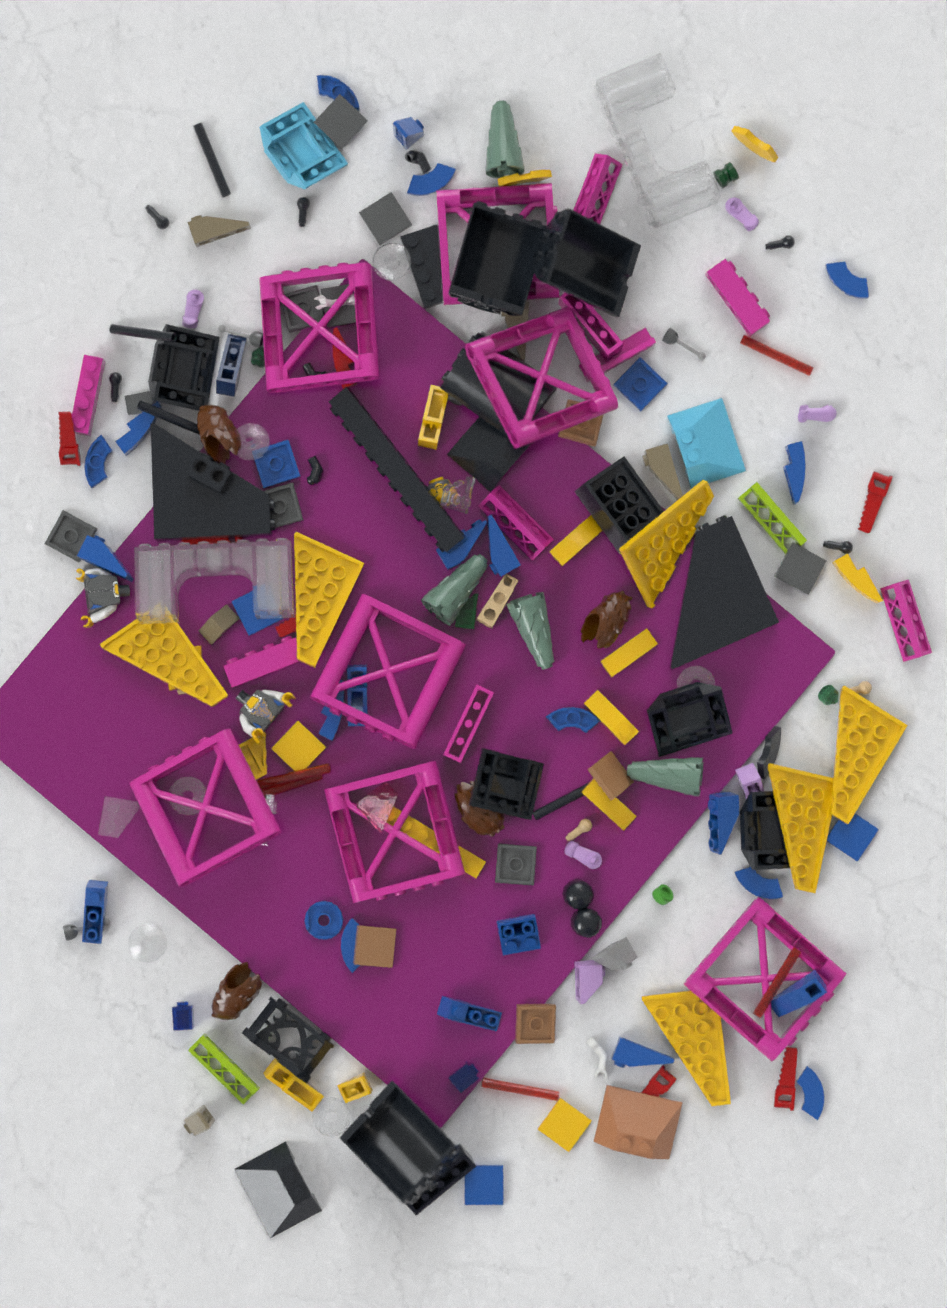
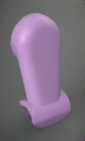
M733 197L727 200L725 205L726 211L744 224L743 226L747 231L754 230L759 223L756 215H752L740 199Z
M191 290L187 294L185 316L182 317V325L186 328L194 329L198 325L197 318L204 302L203 293L199 290Z
M801 405L798 420L801 423L807 420L830 422L835 419L837 411L832 405H826L822 408H809L808 405Z
M570 841L565 847L564 852L567 856L574 857L588 868L596 869L602 863V857L599 853L579 846L574 841Z

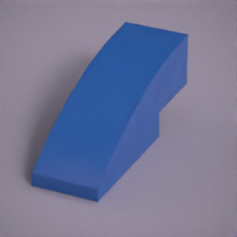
M159 402L153 404L156 407L162 408ZM142 412L127 423L130 431L115 441L126 456L146 438L151 431L150 423H155L157 417Z
M802 441L785 447L790 464L785 465L783 470L793 504L799 502L805 480L806 464Z
M367 665L347 666V680L367 674ZM367 682L348 688V705L368 715ZM348 721V726H364L360 723L356 725Z
M339 691L336 697L337 700L343 703L345 691ZM324 706L321 713L328 717L318 734L333 741L339 729L342 714L337 716L329 711L330 708Z

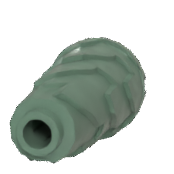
M506 101L495 102L492 106L485 169L487 176L497 179L504 177V175L523 174L525 172L510 105Z
M480 554L478 556L473 555L450 576L445 577L436 587L432 588L421 599L422 604L430 613L434 612L438 620L450 626L470 598L469 595L480 582L482 574L487 569L486 563L488 561Z
M537 592L534 597H532V594L507 603V609L515 621L529 651L533 655L537 666L541 667L542 670L552 667V663L555 661L544 593Z
M703 758L632 761V764H628L627 776H630L632 780L699 797L701 793L699 785L702 786Z

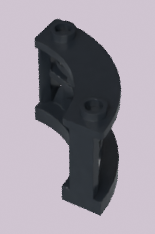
M270 997L268 999L270 1002L253 1024L243 1030L242 1034L267 1054L273 1055L279 1060L280 1064L297 1078L308 1083L311 1079V1073L328 1051L334 1048L335 1045L330 1042L332 1038L323 1031L319 1033L315 1028L288 1009V1004L281 998L276 1000ZM275 1009H278L282 1015L279 1018L273 1015L275 1023L271 1024L268 1018ZM287 1015H289V1016H290L291 1018H293L295 1021H293V1020H292V1021H285V1020H286V1018H287ZM266 1023L267 1027L259 1031L261 1027ZM304 1027H305L308 1031H310V1032L312 1033V1035H309V1036L307 1037ZM297 1028L300 1035L301 1048L290 1046L279 1051L280 1035L277 1029ZM272 1031L276 1036L275 1042H269L268 1040L269 1037H273L270 1033ZM318 1040L323 1045L317 1053L313 1055L307 1052L308 1048H317L312 1045V1041ZM289 1052H300V1056L295 1053L296 1057L292 1059L289 1057ZM308 1056L309 1058H312L310 1062L307 1064V1066L303 1069L306 1062V1057Z

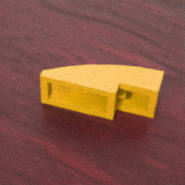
M430 386L418 439V446L435 450L437 449L449 395L439 386Z
M590 515L550 550L549 553L561 566H564L601 533L602 529L592 515Z
M849 554L832 562L839 574L857 592L875 603L883 601L865 567L857 570Z
M645 629L600 661L610 677H613L658 643L648 629Z
M594 778L581 791L623 831L636 818V815L617 798L610 800Z
M276 1058L273 1059L263 1072L268 1080L312 1112L324 1097L309 1083H305L292 1074Z

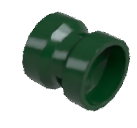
M731 162L725 164L723 169H717L713 172L717 183L722 189L728 186L729 182H735L739 179V175Z

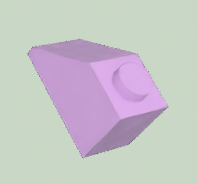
M754 763L735 770L745 799H747L750 792L764 791L761 778Z
M594 960L575 961V997L580 1004H585L603 984V977H605L603 965Z

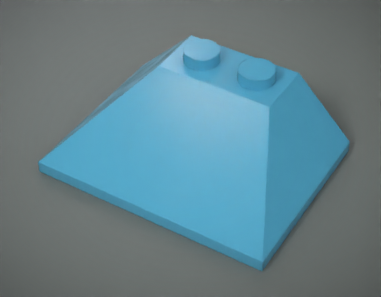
M302 102L264 123L259 128L264 152L287 183L305 190L347 166L348 162L332 140L314 123L316 118L305 103Z
M722 398L667 416L672 433L675 434L686 468L685 473L691 489L702 480L711 483L746 471Z

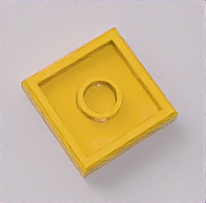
M297 721L271 749L300 775L326 746Z
M560 1097L537 1129L570 1152L592 1120Z

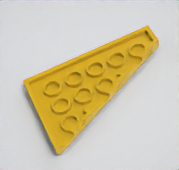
M705 480L700 481L619 548L647 607L651 609L655 606L653 603L659 592H663L666 582L675 570L676 566L674 564L679 555H683L686 545L693 537L697 529L695 526L701 516L705 515L707 507L714 498L713 492Z
M295 532L297 660L315 668L364 563L301 533Z
M163 602L100 644L102 649L211 707H214L228 697L226 691Z
M845 685L840 690L830 814L845 824H849L908 725Z
M768 763V771L794 887L797 890L816 893L832 818L830 813L833 778Z
M691 990L641 996L642 1001L710 1105L731 1104L721 1017Z

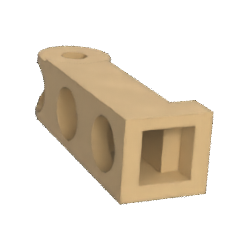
M505 574L476 620L492 629L519 580L509 574Z

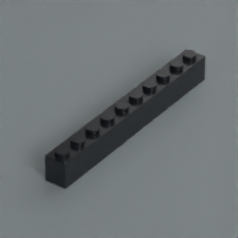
M345 387L329 401L332 406L330 410L336 417H341L343 420L341 424L348 432L352 431L355 435L353 439L359 447L363 445L367 451L365 455L371 462L375 461L377 463L379 473L383 477H388L390 487L395 492L399 491L402 495L400 499L406 507L410 505L414 511L412 515L418 522L422 521L426 526L424 528L426 533L430 537H435L438 541L435 543L442 552L446 551V553L450 554L468 538L351 389Z

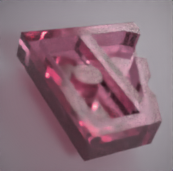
M383 782L356 803V807L381 833L396 803L398 794L387 782Z

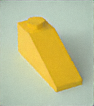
M598 690L584 702L590 711L623 745H626L639 732Z

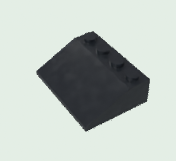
M625 456L574 491L619 554H621L620 547L664 512Z

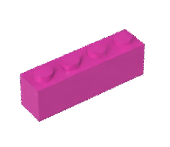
M725 258L708 270L705 276L749 337H751L769 324L770 315L765 308L761 309L757 296L753 292H749L746 288L748 284L742 276L738 277L734 264L731 261L728 262Z
M566 293L559 296V306L561 308L569 307L572 310L579 326L584 330V335L606 361L622 350L623 342L591 305Z
M89 355L83 356L72 412L75 434L91 436L106 362L103 358Z
M292 636L281 639V643L274 646L273 643L263 646V651L257 653L255 650L245 653V658L240 660L237 657L227 660V665L223 667L231 687H238L301 662L297 660V638L292 639Z
M476 684L443 755L459 763L462 762L494 692Z

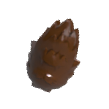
M217 405L200 406V411L197 413V427L200 431L201 442L207 454L213 458V461L225 464L226 460L230 458L229 451L237 455L238 449L242 448L241 435L229 419L226 409Z
M624 591L605 595L600 604L585 617L580 631L582 633L581 641H592L596 637L598 649L610 647L622 633L625 623L629 619L630 611L632 610L630 601L633 597L625 595Z
M470 781V784L461 782L456 785L457 794L455 793L454 796L458 804L457 808L463 816L461 820L468 824L470 829L474 830L477 834L483 836L490 835L491 837L505 829L503 813L469 806L474 781Z
M248 962L233 966L220 982L211 1005L212 1017L221 1020L237 1019L242 1011L258 996L262 986L260 974L255 975L253 978L249 977L251 969L248 968Z

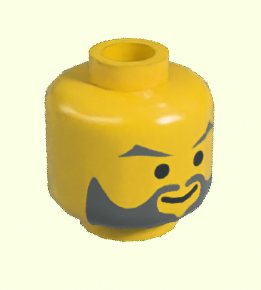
M443 477L429 481L427 488L442 506L449 504V499L454 497L450 481Z

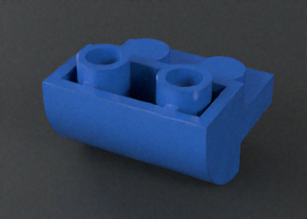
M535 914L497 920L503 956L541 949Z

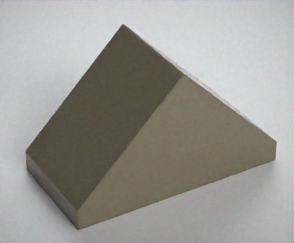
M226 604L207 620L199 632L213 645L240 618Z

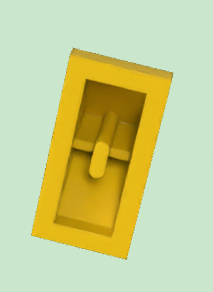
M365 1073L337 1085L345 1103L369 1095L373 1091Z

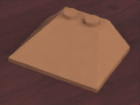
M607 1085L594 1142L614 1151L644 1158L670 1159L683 1103Z

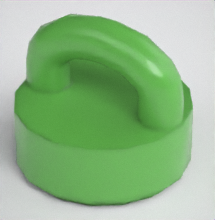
M662 884L652 892L654 900L661 905H666L673 900V892L667 885Z

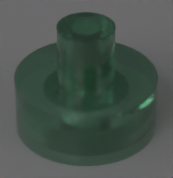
M259 347L252 352V365H257L261 368L265 367L264 347Z
M826 685L820 690L818 699L824 705L836 704L839 692L832 685Z

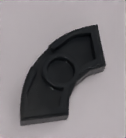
M774 726L765 736V746L757 762L758 774L761 779L765 780L769 774L768 763L774 764L781 742V727Z

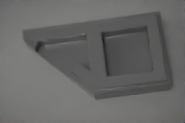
M150 391L124 396L128 415L143 412L137 409L140 400L151 405L154 402L152 401Z

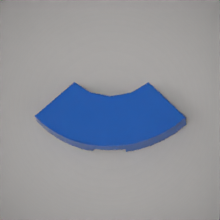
M317 75L319 96H327L335 100L340 94L356 110H360L358 100L350 87L335 77Z
M437 163L435 168L428 174L421 176L413 175L407 194L425 196L444 188L454 176L456 169Z
M846 262L828 263L825 265L830 280L842 292L855 298H869L867 278H859L853 275L848 270Z
M102 435L97 437L91 444L85 459V475L91 488H94L108 478L105 472V462L113 450Z
M575 707L561 708L546 716L558 731L566 727H575L587 733L600 721L591 712Z
M751 866L734 872L740 884L750 893L766 899L783 897L777 878H763L756 870H752Z
M353 918L346 925L341 938L342 957L352 973L360 966L353 964L357 925H359Z
M806 1066L796 1081L804 1093V1102L801 1109L818 1120L824 1107V1090L816 1073Z

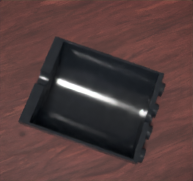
M477 201L472 206L448 295L458 298L457 301L486 312L500 315L502 311L509 316H522L534 275L532 254L538 243V235L544 231L546 226L542 225L541 221L535 219L529 221L524 219L523 215L516 213L510 216L505 214L506 210L495 207L493 209L487 207L488 204Z
M569 208L561 212L558 211L537 238L538 243L532 254L533 270L536 278L613 317H620L628 291L627 280L633 274L641 245Z
M483 331L481 333L478 332L470 338L468 343L489 335ZM462 348L451 366L452 370H447L441 378L444 382L440 388L508 437L466 354V349ZM510 350L498 353L533 368ZM494 360L489 361L488 363L518 422L524 420L537 379ZM544 382L532 421L554 394L557 387Z
M393 1080L371 1102L370 1107L364 1113H361L339 1137L402 1204H413L428 1189L432 1191L438 1185V1180L451 1171L452 1168L450 1166L459 1154L458 1146Z

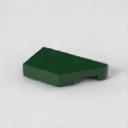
M475 593L469 598L459 611L455 622L456 628L474 630L478 594Z

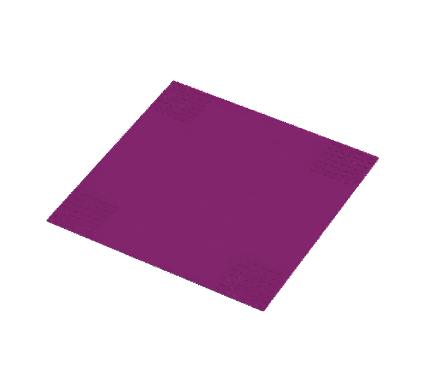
M361 259L358 263L368 262L365 259ZM372 266L379 379L357 382L358 385L350 389L426 486L429 485V481L439 477L450 481L454 497L449 499V504L442 507L460 530L464 529L466 532L472 528L471 524L480 519L482 522L487 521V515L478 506L491 492L453 461L447 453L479 416L463 404L460 406L447 400L437 449L418 446L430 386L441 387L444 382L441 378L447 370H452V364L457 359V355L462 348H465L466 343ZM345 278L339 286L349 284V279ZM356 323L336 326L346 345L358 354ZM326 325L324 328L333 334V329L336 327L327 328ZM312 327L302 329L283 351L284 364L313 330ZM319 334L289 370L290 378L306 377L307 375L302 366L309 362L315 371L336 373L332 343ZM355 364L349 367L350 370H355ZM264 374L229 416V419L241 435L242 448L238 449L237 455L229 451L230 458L226 460L225 464L231 467L230 471L262 491L294 483L304 521L276 528L275 531H272L273 536L242 537L244 546L227 549L220 546L219 548L208 547L205 549L203 547L202 549L197 548L194 550L191 548L188 550L186 548L183 550L181 540L156 541L154 539L152 507L114 552L134 578L133 582L117 576L118 586L129 585L130 596L120 597V604L116 611L107 618L94 623L92 627L87 628L83 626L88 623V619L81 620L82 616L91 615L87 611L84 588L0 688V761L241 963L248 962V968L255 975L260 974L261 980L323 1032L328 1034L385 1084L388 1085L393 1080L441 1128L515 1040L517 1004L546 1003L575 968V961H580L708 808L709 794L720 793L736 774L735 770L742 767L765 739V736L777 725L835 655V650L767 594L779 623L671 670V656L694 535L686 545L683 555H679L674 564L676 568L670 579L666 582L663 592H659L653 603L655 606L652 609L647 607L622 554L618 553L603 531L564 566H561L549 551L591 515L574 491L611 464L587 444L558 437L559 432L534 441L495 486L496 488L500 485L554 539L532 561L501 530L521 564L507 573L519 580L507 603L532 594V597H534L537 592H543L545 596L555 662L552 663V667L542 670L541 667L537 666L533 655L529 651L515 621L507 609V605L504 606L492 629L476 620L504 575L502 577L499 574L494 575L489 566L492 562L490 561L488 523L465 561L448 571L436 552L438 547L435 543L438 541L434 536L430 537L424 530L426 526L422 521L418 522L412 515L414 511L410 505L408 507L404 505L400 499L402 495L399 491L395 492L390 487L388 477H383L379 473L377 463L375 461L371 462L365 455L367 451L363 445L361 447L357 445L353 439L355 435L352 431L348 432L341 424L343 422L341 417H336L330 410L332 406L329 401L343 390L342 386L334 385L269 393L266 391V375ZM542 408L533 421L550 413ZM289 439L301 477L263 488L252 451ZM203 446V448L200 450V452L207 454V452L205 451V448H204V446ZM316 456L323 468V475L318 484L309 485L307 477L310 476L312 468L308 459ZM489 500L486 505L491 510H495V505ZM501 516V520L505 524H509V519L506 516ZM515 529V534L519 538H523L522 532ZM295 532L301 533L364 563L315 668L299 662L238 687H231L223 667L227 665V660L235 657L240 660L245 658V653L253 650L256 653L263 651V646L271 643L274 646L281 643V639L292 636V639L297 638L296 631L284 637H279L275 626H279L280 623L284 624L285 620L289 621L290 617L294 618V615H296ZM229 538V541L235 543V538ZM528 543L529 548L535 553L538 548L533 543ZM480 554L488 562L486 563L487 569L482 574L480 582L469 595L471 598L475 593L478 594L474 630L456 628V619L450 626L446 625L435 617L436 614L434 612L430 613L425 608L421 599L445 577L450 576L461 564H464L473 555L478 556ZM265 584L284 618L251 636L248 635L241 619H239L213 645L199 632L207 620L226 604L239 617L231 601ZM624 591L625 595L633 597L630 601L632 610L630 611L629 619L625 623L622 633L610 647L598 649L596 637L592 641H581L582 633L580 631L585 617L600 604L605 595ZM362 594L381 601L466 644L415 749L395 740L390 742L382 737L383 734L377 731L375 733L369 732L365 729V726H348V717L342 715L339 729L333 741L318 734L328 716L321 713L324 705L314 701L310 696ZM163 602L193 646H202V659L226 691L228 697L214 707H211L187 693L179 695L178 689L169 691L168 683L102 649L100 644ZM378 614L375 619L390 666L436 652L441 645L383 615ZM367 626L348 664L367 665V674L383 669L369 626ZM648 629L658 644L616 675L610 677L600 661L642 631ZM437 660L394 673L408 717ZM347 668L341 678L343 681H347ZM386 676L367 682L368 715L399 729L402 721ZM695 682L721 687L733 734L659 757L646 711L661 693ZM477 684L494 692L462 762L459 763L443 754ZM345 689L344 703L348 705L347 689ZM242 690L250 696L256 690L292 693L296 700H289L292 706L288 707L283 703L285 705L284 709L265 731L267 774L256 780L280 827L281 833L189 885L179 887L129 783L148 772L150 767L165 763L166 758L173 755L177 756L182 753L184 748L188 746L193 747L199 744L198 741L204 737L210 738L225 729H231L238 745L253 738L243 731L239 719L240 709L244 705L236 697ZM598 690L639 732L626 745H623L601 721L587 733L575 727H566L558 731L546 716L555 710L567 707L581 708L591 712L584 702ZM297 721L326 746L300 775L271 749ZM482 748L544 763L533 811L590 782L593 776L587 769L610 751H612L626 771L628 764H632V761L703 758L702 786L699 785V790H701L699 797L633 780L634 783L616 797L636 815V818L624 831L586 796H583L537 821L533 814L531 820L504 814L503 824L505 829L493 837L490 835L483 836L470 829L468 824L461 820L463 816L458 811V804L454 796L455 793L457 794L456 785L461 782L470 784V781L475 780ZM215 750L156 781L158 789L203 803L217 759ZM224 761L210 805L253 818ZM436 761L457 843L462 848L486 861L477 878L465 872L464 875L443 880L444 884L432 886V883L425 885V889L418 891L410 888L406 889V893L395 896V893L387 894L388 898L376 901L375 897L353 903L324 790ZM415 774L352 790L349 791L351 802L375 816L379 815L386 802L402 811L417 786ZM423 790L409 816L434 830ZM158 798L186 855L200 810ZM349 809L366 873L389 833ZM207 813L193 856L195 866L255 835L253 827ZM583 819L591 821L592 829L581 833L570 841H574L579 846L601 855L602 863L596 869L588 868L574 857L567 856L564 852L566 845L570 842L566 839V836L578 827ZM396 837L372 877L374 889L438 873L440 869L437 861ZM498 844L537 846L534 885L495 883ZM575 879L585 881L592 887L594 898L587 908L595 910L602 918V927L599 933L591 938L581 937L571 928V917L577 909L567 905L562 895L564 886L569 881ZM316 902H332L342 912V928L331 939H317L306 929L304 922L305 914L310 906ZM535 914L541 949L503 956L497 920ZM321 915L318 919L322 926L328 925L330 921L327 915ZM351 918L361 926L396 929L392 968L360 965L353 973L348 969L342 957L341 938ZM442 996L502 1012L497 1031L449 1020L437 1015Z

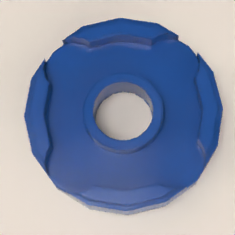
M320 901L310 906L305 914L304 922L306 929L313 937L326 940L333 938L339 933L343 925V915L339 907L334 903ZM321 915L329 917L328 925H320L318 919Z

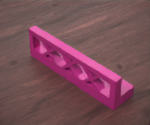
M595 153L573 211L589 219L593 217V221L600 224L623 164L609 155ZM612 163L613 165H615V168L613 170V173L609 174L608 169L610 164ZM606 181L607 189L603 192L602 185ZM599 199L600 207L596 210L595 203Z
M644 328L622 340V350L610 360L606 361L600 353L595 357L600 361L603 372L606 373L654 346L656 343L654 337L651 338L647 329ZM582 364L578 365L587 382H590Z
M500 485L478 506L487 516L490 514L493 516L499 528L532 561L554 540ZM489 500L495 505V510H491L486 505ZM501 516H506L509 519V524H505L501 520ZM515 529L522 532L523 538H519L515 534ZM528 543H533L538 550L534 553L529 548Z
M909 579L880 588L903 662L931 654V647ZM894 588L895 600L889 597L887 590ZM896 607L901 610L902 616L900 619L895 616L894 611ZM902 626L907 628L908 634L906 637L901 635L900 629ZM908 644L913 647L914 655L908 656L906 650Z

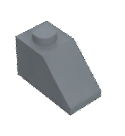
M627 937L611 944L592 958L595 962L615 971L619 968H622V970L629 968L633 965L632 961L638 957Z

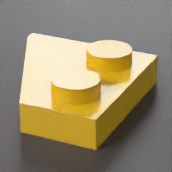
M263 736L258 737L259 743H256L254 738H251L239 744L256 780L267 774L266 740Z

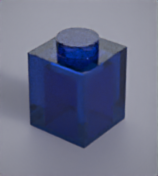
M188 1001L177 1002V1005L172 1007L173 1031L193 1030V1005H188Z
M465 1062L449 1075V1079L458 1091L462 1093L479 1079L477 1075L479 1070L473 1063L469 1065L468 1062Z

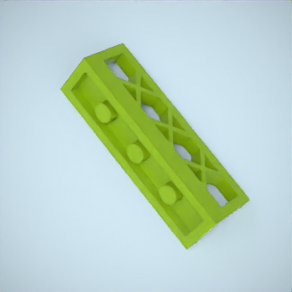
M758 482L738 498L785 554L788 550L783 545L784 537L792 538L799 546H802L807 541ZM750 492H753L757 497V505H749L744 498ZM759 508H766L770 512L769 520L761 519L758 516ZM771 523H779L782 526V534H774L771 531Z
M205 1033L188 1050L243 1105L259 1090L260 1087ZM201 1043L207 1049V1055H199L194 1049ZM210 1058H216L221 1063V1069H213L210 1066ZM224 1072H230L235 1077V1083H227L224 1080ZM238 1085H243L250 1092L244 1099L238 1094Z

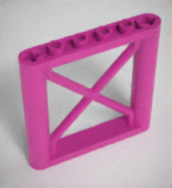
M552 183L436 190L444 305L463 304L457 301L458 298L448 295L451 281L446 214L457 213L468 223L470 214L463 208H472L473 203L477 201L488 204L487 207L528 204L521 211L520 215H523L524 219H526L534 208L545 207L547 226L558 212L557 206H553ZM535 274L533 275L527 300L559 298L558 289L538 280Z
M338 263L337 266L333 267L322 265L318 269L302 268L297 272L286 270L282 271L281 274L259 278L267 392L281 393L379 379L372 266L370 263ZM343 278L349 279V286L319 322L284 295L285 286ZM353 292L358 354L324 328ZM280 302L313 328L285 364ZM319 334L347 355L355 364V370L298 378L289 377V370Z
M569 307L486 336L465 346L466 354L515 448L618 408V401L611 388L610 381L605 376L600 361L596 359L591 344L588 343L584 336L583 328L579 326ZM552 333L540 371L498 354ZM566 333L595 390L594 393L586 392L547 375L561 334ZM494 360L537 379L524 420L518 422L488 363L489 361ZM544 382L585 399L583 402L532 421Z
M362 594L310 698L330 708L329 711L337 716L342 714L348 717L347 720L356 725L358 723L364 725L365 729L369 732L375 733L377 731L383 734L382 737L390 742L395 740L415 749L466 644L381 601ZM377 615H383L440 643L438 651L390 666L375 623ZM367 626H369L383 669L339 683ZM437 660L408 717L394 673ZM386 676L402 721L399 729L337 700L336 697L339 691Z
M231 729L220 731L210 738L204 737L198 741L199 744L193 747L188 746L182 750L181 754L166 758L165 763L150 767L148 772L129 783L179 887L189 885L281 833L280 827ZM215 750L217 759L203 803L158 789L156 781ZM224 761L253 818L210 805ZM158 798L200 810L186 855ZM207 813L253 827L255 835L195 866L193 856Z
M436 761L324 790L353 903L375 897L376 901L388 898L387 894L395 893V896L406 893V889L410 888L418 891L425 889L426 884L432 883V886L444 884L443 880L465 874ZM415 774L417 786L394 826L351 802L349 791ZM423 790L440 854L400 831ZM349 809L389 833L366 873ZM396 837L438 862L440 869L438 873L374 889L372 877Z
M758 896L683 984L772 1062L787 1045L790 1047L796 1041V1034L800 1030L803 1032L810 1024L808 1020L812 1015L814 1017L818 1015L822 1010L820 1007L824 1001L828 1002L833 997V990L846 976V972ZM748 921H752L757 926L761 975L712 978L706 973L708 968ZM765 928L810 968L816 970L827 987V993L811 1004H808L781 1037L773 1032L769 982L796 981L811 972L769 974ZM762 983L765 1030L716 986Z

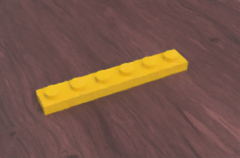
M386 802L377 817L394 826L402 811ZM408 815L400 831L440 854L434 830ZM458 845L465 872L477 878L486 861Z

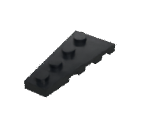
M436 224L400 236L424 309L443 303Z

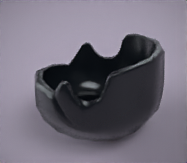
M575 879L569 881L564 886L562 895L567 905L581 910L587 908L593 902L594 891L585 881Z
M589 908L577 910L571 917V928L581 937L591 938L598 934L602 927L601 916L598 912Z

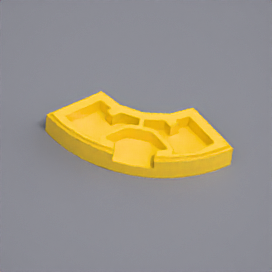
M734 126L731 130L743 145L760 157L774 163L779 158L771 145L758 139L749 129Z
M534 170L526 174L516 173L497 179L498 186L539 182L551 178L552 173L551 170Z

